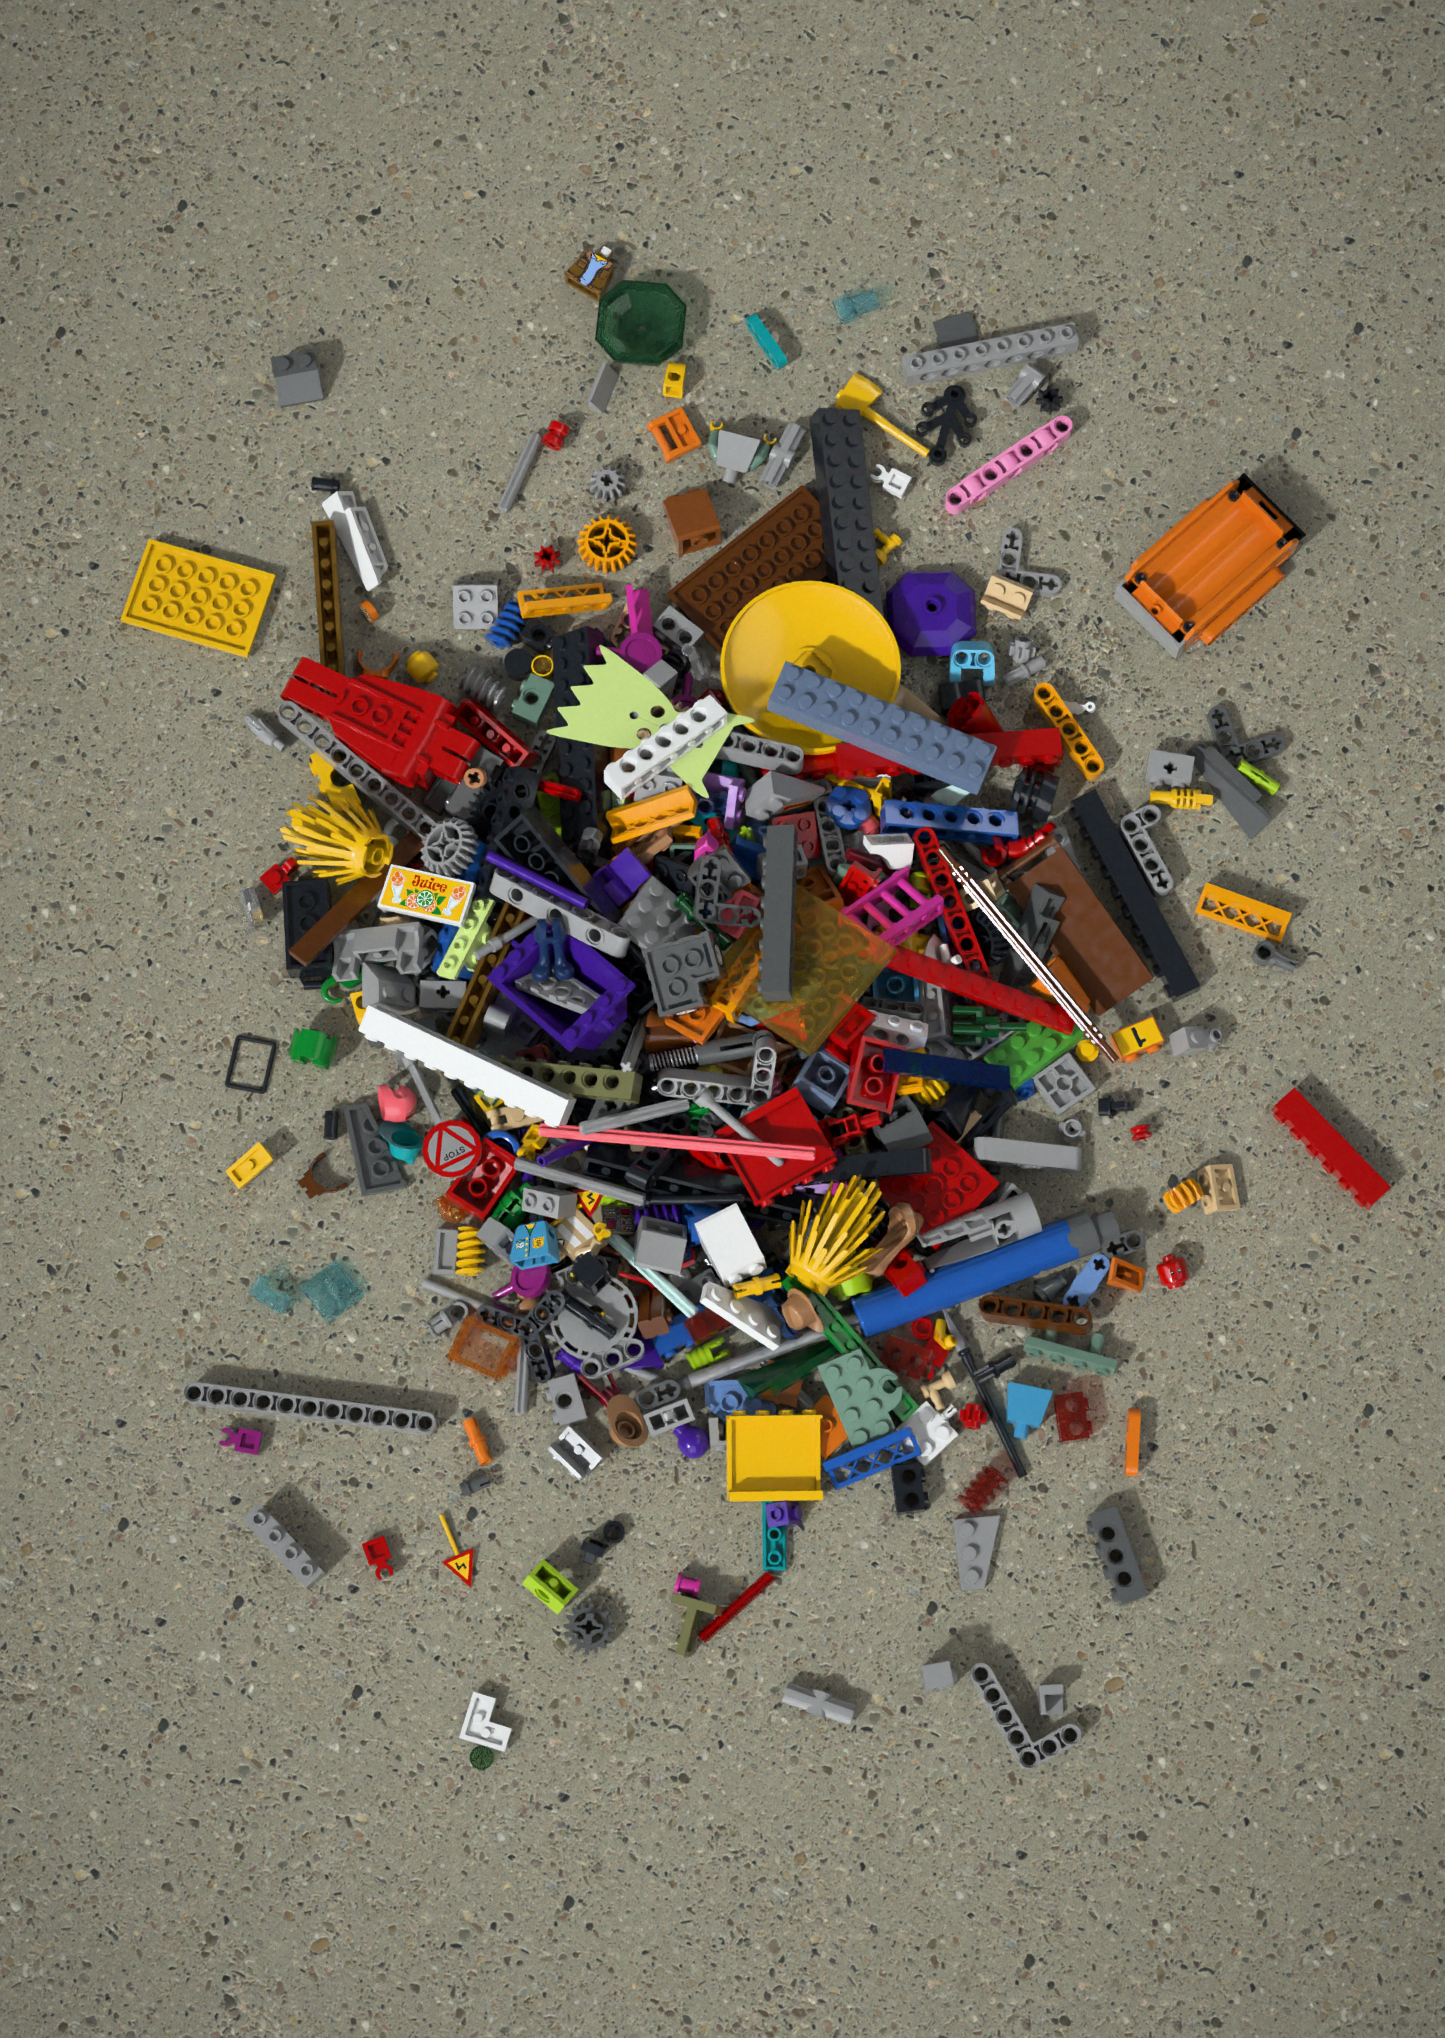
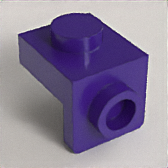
M781 1501L765 1506L769 1528L802 1525V1510L797 1501Z

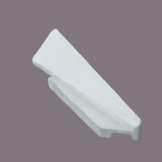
M336 491L322 503V506L329 519L334 520L336 533L367 591H372L381 584L382 574L388 568L387 561L366 507H357L353 491Z

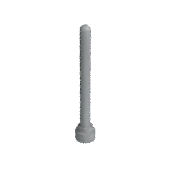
M703 1087L696 1094L693 1101L698 1106L712 1110L747 1141L763 1142L715 1102V1098L712 1096L713 1093L709 1089ZM767 1157L778 1167L784 1164L782 1158Z

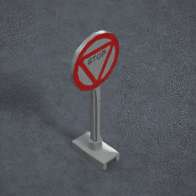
M400 1050L393 1051L400 1068L405 1066L407 1070L409 1069L435 1123V1126L429 1130L423 1141L422 1153L424 1162L433 1173L442 1178L455 1179L467 1175L475 1169L481 1159L482 1145L479 1135L472 1126L463 1121H444L417 1066L419 1064L418 1061L406 1058L404 1056L405 1053Z

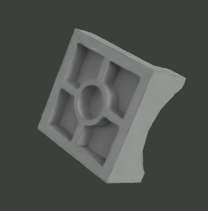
M1069 1052L1032 1077L1041 1098L1046 1100L1045 1103L1050 1105L1058 1117L1084 1098L1094 1094L1096 1090Z

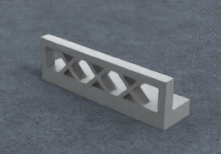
M918 979L920 1004L925 1008L923 1023L928 1024L926 1042L943 1039L946 1043L952 1045L953 1029L949 990Z

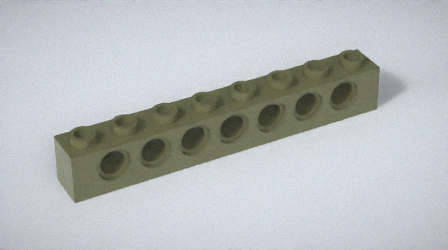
M497 1054L491 1058L525 1075L533 1070L531 1078L571 1097L639 1104L643 1076L636 1073L634 1068L631 1072H623L622 1070H614V1067L609 1065H600V1068H592L593 1065L588 1063H579V1066H571V1063L567 1061H558L557 1064H550V1061L545 1059H536V1062H530L528 1058L515 1057V1060H509L507 1056ZM554 1072V1078L548 1082L549 1075ZM576 1075L575 1081L570 1084L571 1076ZM597 1076L596 1084L591 1086L592 1079ZM619 1079L617 1087L613 1088V1082Z

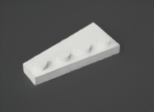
M710 1281L703 1286L700 1303L774 1351L779 1347L783 1321L772 1308L746 1296L736 1299L734 1291Z

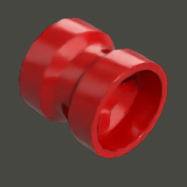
M552 420L548 426V433L544 434L541 441L545 446L560 451L564 445V438H567L570 433V428L559 421Z

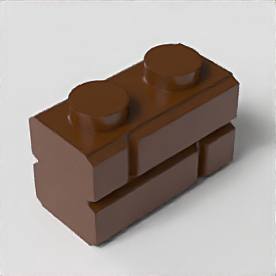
M657 1288L653 1289L652 1292H641L638 1297L637 1325L645 1339L656 1337L657 1334L659 1336L669 1334L670 1323L674 1322L671 1311L674 1308V1304Z

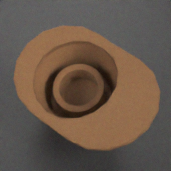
M791 1288L788 1291V1299L782 1305V1314L789 1327L794 1330H801L808 1326L817 1332H822L824 1325L815 1312L809 1298L802 1291Z
M624 1394L612 1397L607 1404L611 1438L614 1442L625 1448L639 1447L644 1444L648 1437V1430L637 1403L631 1397Z

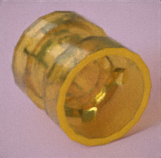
M540 655L533 659L531 665L532 674L551 681L554 677L552 659L546 655Z

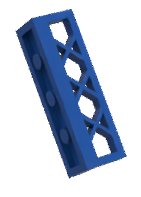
M906 1427L823 1463L826 1472L829 1473L835 1490H839L889 1469L891 1466L922 1455L912 1428ZM911 1439L915 1452L908 1455L898 1452L902 1442ZM897 1445L895 1450L890 1448L892 1446ZM886 1449L894 1452L889 1463L883 1464L877 1461L881 1451ZM875 1454L874 1459L869 1458V1456ZM897 1454L903 1456L895 1460ZM865 1458L872 1461L869 1471L862 1473L855 1470L859 1460ZM854 1463L852 1468L847 1467V1465ZM876 1463L882 1465L877 1468H874ZM840 1468L850 1470L848 1479L838 1483L834 1471ZM854 1472L857 1473V1474H860V1475H858V1476L852 1478Z

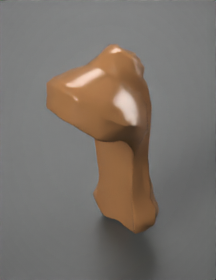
M898 1202L888 1212L889 1224L887 1234L875 1247V1249L878 1247L883 1249L858 1266V1268L862 1266L868 1267L864 1270V1273L878 1276L884 1274L888 1265L899 1251L916 1237L923 1226L924 1219L921 1214L914 1211L910 1204Z

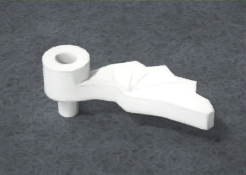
M1063 701L1072 715H1080L1086 710L1089 713H1093L1096 710L1093 702L1079 705L1077 702Z

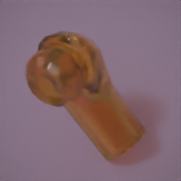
M446 1196L435 1199L441 1217L444 1220L452 1223H460V1221L465 1220L466 1212L461 1208L450 1207Z

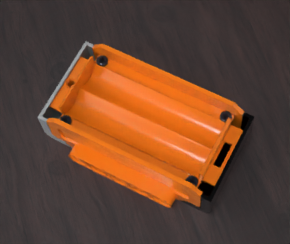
M1243 473L1238 479L1227 484L1212 499H1204L1138 557L1131 565V571L1116 586L1114 598L1177 660L1200 639L1207 646L1211 645L1273 590L1286 576L1280 568L1301 549L1306 534Z

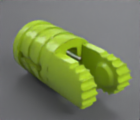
M723 1335L685 1353V1357L693 1372L731 1354L729 1349L720 1350L713 1355L710 1349L721 1345L725 1341Z

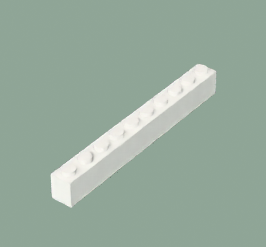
M377 1004L368 1005L358 1030L365 1034L364 1037L374 1042L379 1040L385 1043V1048L392 1051L400 1050L405 1053L404 1056L414 1061H417V1059L425 1062V1067L444 1071V1076L453 1080L458 1078L464 1081L465 1086L471 1089L479 1088L484 1091V1095L493 1099L498 1097L504 1100L506 1106L515 1109L519 1107L525 1110L524 1114L532 1118H537L538 1116L545 1120L544 1123L554 1128L567 1124L577 1100Z

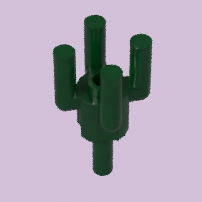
M953 1005L954 1015H976V1018H953V1034H976V1037H953V1046H983L985 1044V1037L999 1038V1031H1027V1022H999V1015H985V1008L983 1006Z

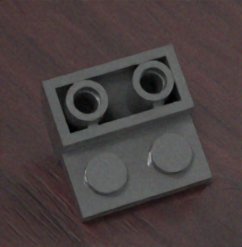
M724 844L708 854L717 857L721 862L717 903L729 901L733 898L732 893L751 882L750 875ZM706 852L692 863L687 873L688 878L695 887L697 884L699 862L704 856H707ZM709 859V863L704 864V867L708 869V876L703 875L702 879L715 880V876H710L711 869H715L716 864H713L712 859ZM710 882L704 883L701 887V891L705 896L712 894L714 890ZM706 899L707 902L712 904V899Z

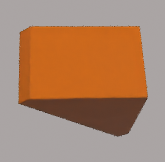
M1112 1257L1105 1286L1141 1292L1145 1269Z

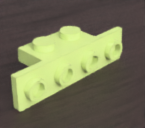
M474 898L463 928L460 927L437 970L439 976L456 980L463 966L469 971H475L479 960L474 956V951L487 944L493 931L486 921L496 903L494 900Z

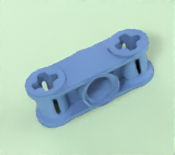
M1096 1254L1089 1260L1071 1284L1070 1289L1061 1302L1062 1305H1068L1069 1301L1075 1299L1077 1301L1075 1305L1083 1307L1088 1299L1090 1300L1109 1270L1110 1261L1105 1255ZM1101 1262L1103 1264L1102 1269L1095 1270V1264Z

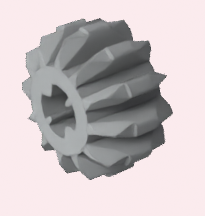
M601 465L600 472L595 470L592 472L593 477L589 478V484H591L589 489L591 493H595L594 498L596 500L602 497V502L605 504L607 498H610L614 503L615 496L619 498L623 496L622 491L626 490V484H624L626 478L624 475H620L621 470L619 468L613 471V466L609 465L608 470H605Z

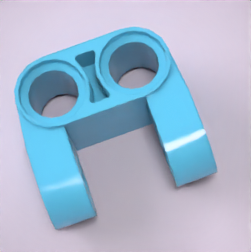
M958 641L954 643L949 661V682H961V668L983 669V686H994L995 661L992 645L981 641ZM959 652H965L967 654L964 657L956 656ZM984 652L989 654L986 658L979 657V654Z

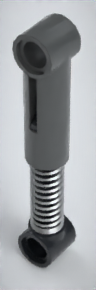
M760 1030L756 1033L710 1040L704 1046L696 1043L692 1049L691 1047L689 1049L685 1047V1050L682 1048L680 1051L677 1049L670 1052L669 1050L668 1053L664 1051L663 1054L660 1052V1054L656 1053V1055L639 1052L637 1059L643 1060L645 1065L642 1070L636 1071V1073L645 1076L651 1073V1071H658L659 1068L663 1069V1067L671 1068L673 1066L675 1068V1065L679 1067L680 1064L681 1066L683 1064L687 1066V1063L691 1065L692 1062L693 1064L697 1062L701 1066L754 1056L755 1044L759 1038L768 1036L774 1039V1041L775 1038L771 1032ZM752 1044V1046L737 1048L732 1050L729 1049L731 1047ZM769 1049L761 1050V1052L768 1053L771 1051Z

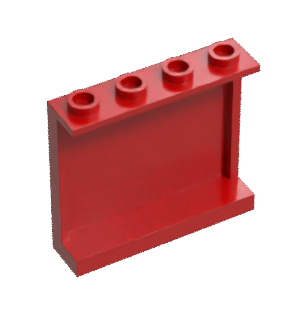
M797 1087L790 1089L737 1119L763 1142L812 1146L816 1148L815 1160L782 1158L784 1164L780 1167L776 1166L766 1156L727 1153L756 1207L761 1205L762 1208H765L775 1202L774 1197L780 1194L783 1197L795 1191L794 1186L802 1182L803 1185H806L816 1179L815 1174L821 1171L825 1174L836 1168L835 1163L838 1162V1159ZM729 1125L714 1132L717 1138L747 1141Z

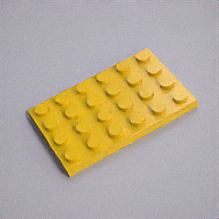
M148 539L120 620L126 624L249 658L276 580V575Z

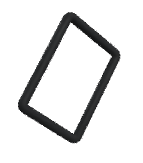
M238 1035L235 1038L225 1086L232 1089L264 1094L270 1077L276 1043ZM239 1040L272 1046L262 1090L230 1084Z

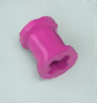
M679 1572L674 1593L682 1592L692 1595L694 1599H697L702 1578L693 1579L683 1576V1573Z

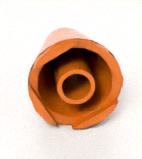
M1057 955L1047 964V967L1082 1010L1087 1013L1091 1008L1088 1005L1090 999L1063 959ZM1036 975L1028 985L1030 992L1046 1001L1061 1006Z

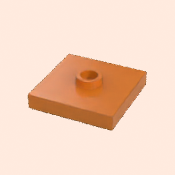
M827 1394L811 1408L816 1410V1414L823 1415V1418H820V1456L824 1460L848 1439L832 1399Z

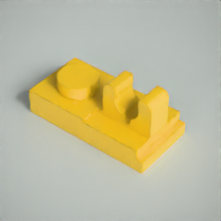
M258 1142L225 1172L238 1189H243L269 1166L274 1158L270 1151L261 1142Z

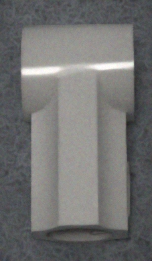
M1028 363L1019 374L1018 380L1006 392L1005 398L1012 406L1020 408L1033 391L1036 392L1041 388L1047 379V375L1031 363Z

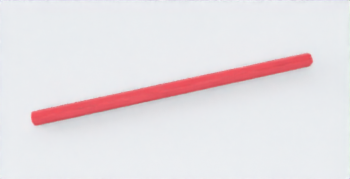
M540 1123L538 1130L541 1137L811 1161L815 1160L816 1148L812 1146L609 1129L589 1135H582L579 1126L562 1125L554 1128L545 1123Z

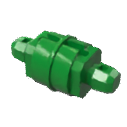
M526 1182L519 1189L515 1188L508 1191L499 1200V1204L494 1209L491 1217L509 1230L517 1228L529 1213L522 1211L524 1187L535 1185L531 1182Z

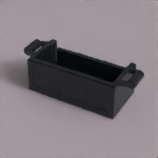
M314 875L298 876V881L282 882L286 970L290 978H300L301 983L304 985V990L321 989L326 976L332 975L334 963L333 941L307 967L289 954V949L332 908L331 887L328 878H312ZM322 976V980L304 981L305 977Z

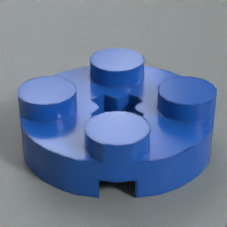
M837 786L829 794L826 801V814L840 828L848 830L859 828L860 825L867 822L871 813L869 796L864 790L850 786ZM843 805H850L853 808L851 811H847V808Z

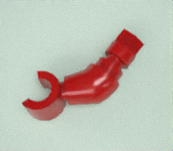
M1050 821L1034 833L1035 836L1030 835L1019 840L1007 841L1006 844H1004L1002 838L993 836L994 849H980L983 862L988 866H998L1005 861L1006 857L1007 859L1017 860L1047 839L1046 836L1057 827Z

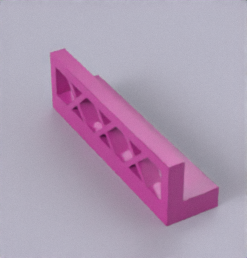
M632 584L626 585L631 635L644 632L654 637L648 589L633 590Z

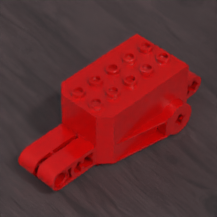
M301 657L292 673L294 678H289L280 695L284 701H292L303 711L330 723L335 738L362 761L372 765L384 775L410 788L415 786L427 793L437 776L460 785L470 767L467 763L471 764L481 747L477 740L458 730L456 717L453 716L457 708L447 699L423 689L369 674L348 678L306 657Z

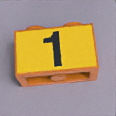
M1153 1016L1113 1032L1109 1038L1115 1053L1119 1057L1120 1063L1124 1061L1132 1063L1140 1058L1139 1055L1146 1052L1148 1055L1161 1050L1160 1047L1164 1043V1039Z

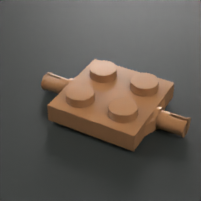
M684 821L643 834L630 846V850L644 865L648 864L655 854L659 851H665L670 847L673 841V829Z

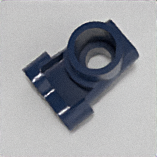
M707 790L709 798L696 793L695 797L698 801L697 811L700 814L708 815L713 812L716 813V816L725 818L728 792L714 793Z

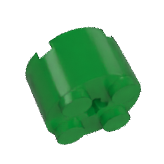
M294 1028L288 1055L291 1056L290 1059L295 1063L307 1065V1061L313 1062L312 1064L317 1068L329 1070V1066H332L339 1038L336 1036L328 1038L326 1033L304 1028L300 1031L298 1028Z

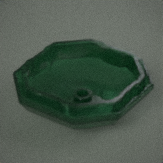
M623 280L599 298L595 341L615 363L660 366L683 348L687 305L666 283ZM643 326L645 330L639 331L637 328Z

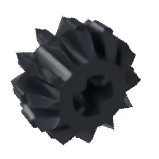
M675 648L673 650L670 649L662 660L678 672L675 687H679L684 682V674L688 673L691 669L692 659L686 652Z

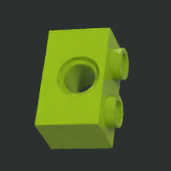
M544 1559L539 1562L522 1583L557 1615L579 1590Z

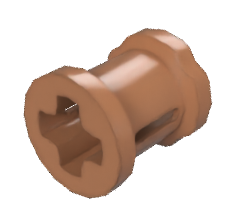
M480 767L471 768L464 775L465 784L470 788L484 786L488 779L486 771ZM479 773L478 778L480 781L474 783V778L471 775Z

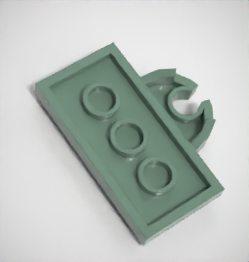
M861 1347L817 1364L853 1449L897 1432L889 1411L894 1409L901 1400L902 1384L897 1385L893 1391H886L883 1388V1383L886 1380L895 1381L898 1378L894 1371L887 1366L869 1367Z

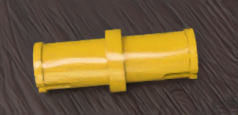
M778 1273L762 1278L753 1277L751 1281L733 1284V1291L742 1290L735 1292L734 1296L736 1299L753 1294L758 1296L762 1295L764 1291L781 1288V1282L772 1283V1281L780 1280V1276Z

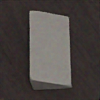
M605 362L601 364L587 398L588 409L599 413H604L618 379V374Z

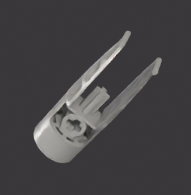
M1024 1192L963 1215L922 1235L918 1232L916 1236L923 1247L942 1243L966 1234L969 1239L925 1257L924 1262L929 1271L933 1273L936 1267L989 1252L1042 1231V1227L1028 1192Z

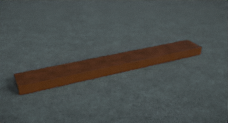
M410 831L393 848L390 864H385L379 871L382 874L376 878L364 876L289 949V954L307 967L382 893L391 864L408 868L422 854L420 850L424 847L421 842L423 840Z

